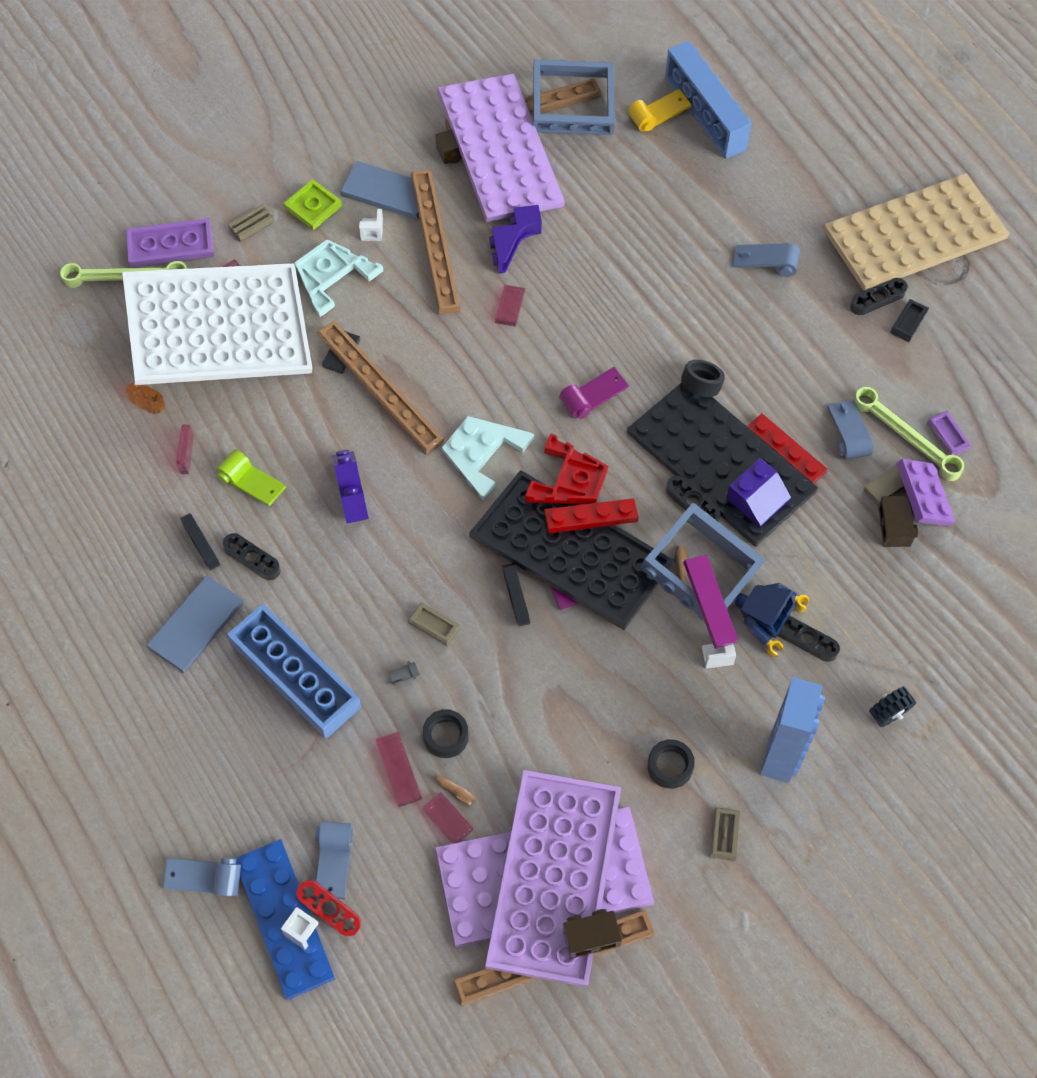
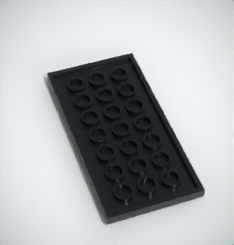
M682 383L627 428V433L675 476L683 477L720 510V516L755 547L818 490L814 483L716 399L691 393ZM759 458L777 471L791 496V499L761 527L757 526L726 499L729 485Z
M520 470L469 532V537L622 630H625L659 584L654 579L648 578V575L640 569L643 561L654 548L616 525L548 533L544 515L545 509L580 504L525 502V496L531 481L544 483ZM662 552L655 559L668 570L674 559Z

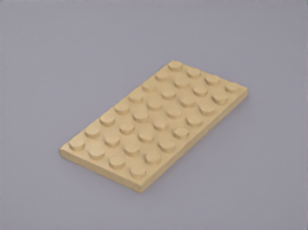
M967 173L824 224L823 227L824 232L863 291L891 279L903 278L1008 239L1010 234Z

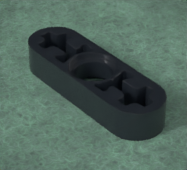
M894 278L860 292L852 298L851 311L857 315H865L900 300L905 296L908 285L905 280ZM880 293L884 296V299L878 300L873 295Z
M673 476L668 480L667 494L683 509L687 510L690 506L687 503V499L695 497L699 500L697 506L701 509L704 506V511L709 515L711 513L714 514L713 518L719 522L720 510L681 476ZM673 485H674V486L680 485V486H681V489L676 488V489L674 490V489H673Z
M191 513L180 517L182 525L208 569L211 571L220 566L214 551Z
M231 533L224 538L223 546L225 552L265 580H274L280 575L281 569L278 560L241 535ZM237 542L239 548L242 549L241 553L237 547H230V543L235 544ZM250 552L258 554L257 559L254 561H247L245 557ZM262 561L268 567H271L273 565L274 570H268L266 572L265 566L261 564Z
M514 563L503 565V575L518 627L529 625V613Z
M792 616L787 618L783 626L787 623L790 625V628L784 631L782 627L778 634L780 638L823 661L831 662L837 658L840 645L835 639ZM797 628L800 629L798 631L797 637H794V633H796ZM808 633L812 635L814 641L809 644L804 643L801 640V635ZM818 640H820V645L818 646V648H815ZM831 646L832 650L829 654L824 652L825 648Z

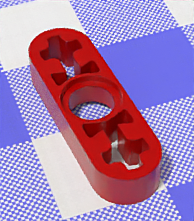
M306 880L300 884L297 889V897L300 902L342 935L353 936L358 932L361 927V918L355 911L315 880ZM310 886H312L314 888V895H316L319 898L322 893L323 895H325V897H323L319 901L318 905L315 906L313 903H315L317 899H315L313 896H309L308 898H306L304 896L306 892L303 889L304 887L309 888ZM325 901L335 903L336 912L334 914L327 915L323 912L322 905ZM342 909L345 911L342 917L346 920L353 918L355 920L353 922L355 928L350 927L347 930L344 928L345 921L339 918L336 922L333 919L338 916Z

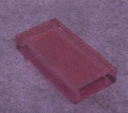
M504 284L495 323L516 327L525 295V288Z
M186 424L181 426L176 461L181 474H189L194 440L191 426Z
M442 792L422 807L426 815L452 844L459 843L473 831V827Z

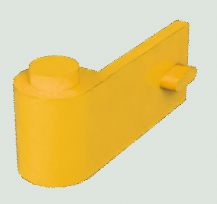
M678 89L649 105H646L643 100L635 101L629 106L627 113L640 131L648 132L657 125L688 110L692 105L682 91Z

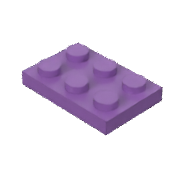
M908 459L898 461L896 464L917 522L943 526L953 524L955 520L952 515V509L948 504L945 490L941 485L938 471L934 464Z

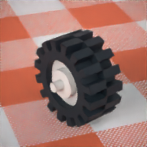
M903 686L892 691L891 694H884L882 696L883 699L875 703L869 712L880 727H885L897 720V718L901 720L903 714L910 711L909 709L916 705V701L906 687Z

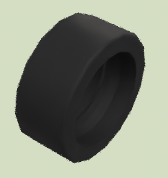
M695 359L688 361L681 376V383L688 391L703 397L718 395L725 380L724 372L717 365L709 361Z
M441 709L433 712L423 725V740L426 748L433 755L440 758H452L459 755L465 749L469 740V730L465 718L460 713L451 709ZM443 721L455 723L460 730L458 741L450 746L437 745L432 739V730L436 724Z
M667 739L659 742L652 748L648 758L647 770L651 779L657 785L675 789L683 786L690 780L694 770L695 758L691 749L685 743ZM666 751L680 754L685 761L683 773L676 777H668L661 774L657 768L659 755Z

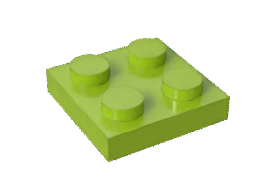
M314 179L283 203L284 209L313 231L342 207V201Z

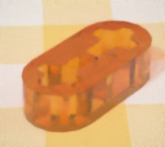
M135 382L129 384L126 388L128 398L133 404L152 414H158L164 410L165 401L163 396L156 390L145 384L135 385ZM139 391H141V394H142V395H140V394H138V393H136V394L134 395L133 392H139ZM149 400H151V401H153V402H156V401L158 400L159 403H158V404L153 403V404L151 405V403H150Z

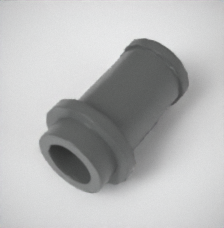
M409 661L407 665L388 671L393 686L410 678L416 679L415 676L420 675L415 662L410 663Z

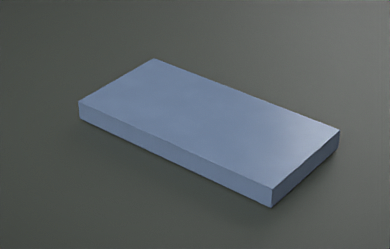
M360 161L356 162L341 189V196L417 219L419 214L411 177Z
M206 576L151 639L147 647L185 673L244 604V601L209 576Z

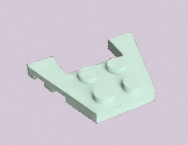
M325 240L295 262L298 274L319 317L335 307L334 301L324 290L350 271L356 269L368 281H371L383 272L381 264L377 262L374 264L362 255L352 254L349 249L330 240Z
M468 416L444 444L442 452L458 472L462 473L467 483L476 490L480 499L484 501L495 488V482L480 473L481 468L503 442L523 453L534 440V434Z

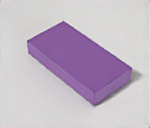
M948 411L928 419L927 424L949 455H957L970 449L971 444Z

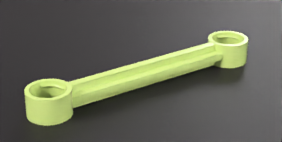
M181 261L171 262L166 268L81 269L79 265L69 263L62 267L60 275L67 287L76 288L84 281H123L122 272L187 269V267ZM70 273H79L75 278H66Z
M862 387L857 391L854 399L857 410L873 413L937 464L939 466V473L945 480L955 481L961 476L964 470V462L960 457L956 455L947 456L877 401L878 394L874 389ZM868 396L873 400V403L865 404L859 400V397ZM948 463L954 464L959 471L955 473L950 472L944 465Z

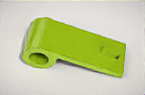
M236 449L216 469L218 473L217 478L224 484L230 483L269 507L286 489L285 484L252 466L249 459Z

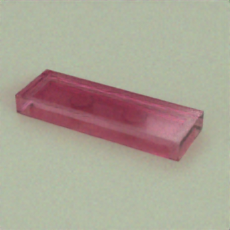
M399 731L376 739L398 806L402 807L422 800Z

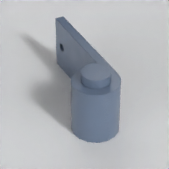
M790 243L736 245L733 268L775 266L777 273L782 277H790L797 272L800 249L798 246Z
M854 401L828 404L829 413L841 436L840 442L837 443L838 454L843 456L845 460L872 455V439Z
M321 822V827L317 826L315 832V841L320 844L316 881L338 899H345L353 825L352 823ZM321 893L319 898L325 897V895Z
M167 858L164 889L238 896L241 864H236V859L221 858V862Z

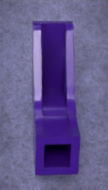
M539 205L515 207L514 216L510 217L511 225L492 227L489 245L490 249H494L495 252L492 253L493 266H497L498 274L505 273L508 270L518 245L522 240L532 235L542 234Z
M337 451L336 455H332L346 524L369 519L354 451Z

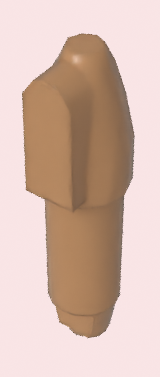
M679 545L675 552L677 577L685 583L686 569L683 562L688 559L687 547Z
M435 776V780L440 783V786L455 794L458 800L468 806L475 802L476 798L469 790L457 785L446 777Z

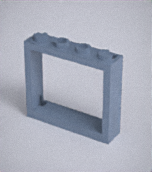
M534 59L533 126H535L537 132L613 135L615 125L614 63ZM540 75L607 78V116L540 114Z
M692 503L645 558L640 569L648 575V578L658 582L665 592L673 594L684 607L693 610L703 620L693 589L655 560L686 522L748 569V572L724 600L726 608L737 597L766 559L695 503Z

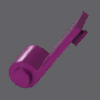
M612 367L580 388L576 384L567 386L561 391L559 398L574 418L582 419L590 411L627 389L629 385L617 369Z

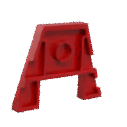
M550 433L544 453L565 459L555 487L531 481L525 496V502L597 503L609 466L587 453L581 454L573 449V445L568 442L562 443L557 440L558 436Z

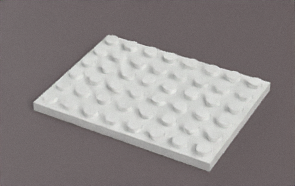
M295 264L122 272L135 385L312 373V363Z

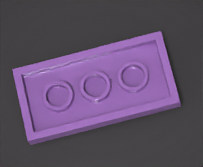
M209 218L126 229L130 268L214 257Z

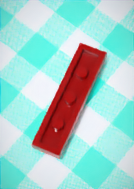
M763 413L747 425L749 429L812 483L815 484L827 473L828 469Z
M634 498L545 509L544 513L548 533L635 523L639 520Z

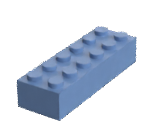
M690 41L669 48L665 73L666 79L675 91L680 89L691 103L692 107L689 110L725 159L747 150L751 120L742 112L738 102H735L730 96L729 90L721 84L719 77L712 72L708 62L703 60L698 49L693 47Z
M264 604L260 605L227 634L231 646L325 739L330 737L362 708L359 697Z
M792 677L771 731L760 775L789 783L792 776H797L802 760H804L818 728V716L825 700V696L821 695L822 685Z

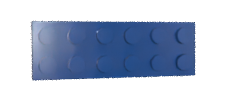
M277 840L234 858L236 859V864H241L240 876L286 999H292L335 980L316 928L307 939L308 947L305 950L286 938L281 930L296 907L311 916L308 907L300 902L297 897L299 883L282 840Z

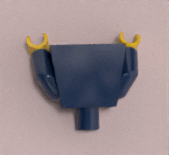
M775 583L765 586L756 585L749 596L739 593L736 597L735 605L742 608L744 624L760 643L768 646L767 652L771 657H777L778 654L772 649V646H776L782 651L783 644L780 641H772L771 638L777 637L793 608L798 612H804L807 609L805 605L808 604L809 598L807 595H800L798 597L797 593L782 583Z

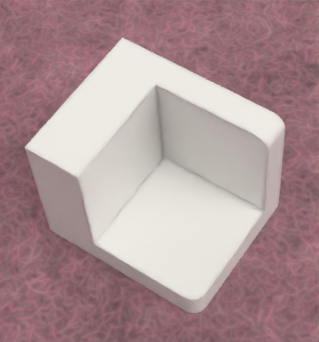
M377 209V218H363L360 221L361 241H382V209Z
M713 644L702 646L706 669L734 665L736 658L734 644L714 649Z
M296 907L281 930L286 938L305 950L308 947L306 941L317 927L318 921Z

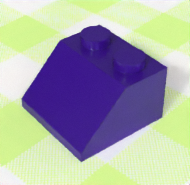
M759 458L729 485L726 499L757 526L761 527L791 499V496L777 471Z

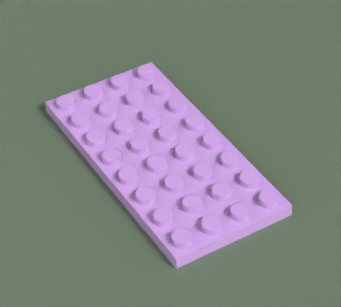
M514 74L438 87L439 98L458 143L460 154L486 222L514 216L515 207L539 205L540 211L564 207V198L537 130L533 126V120Z
M523 770L485 965L486 969L588 988L593 954L570 959L562 928L563 922H567L566 919L571 916L581 915L584 918L592 916V912L601 909L621 787Z
M630 807L620 808L617 811L601 909H607V912L614 910V913L654 904ZM511 832L436 847L455 947L480 943L491 939Z

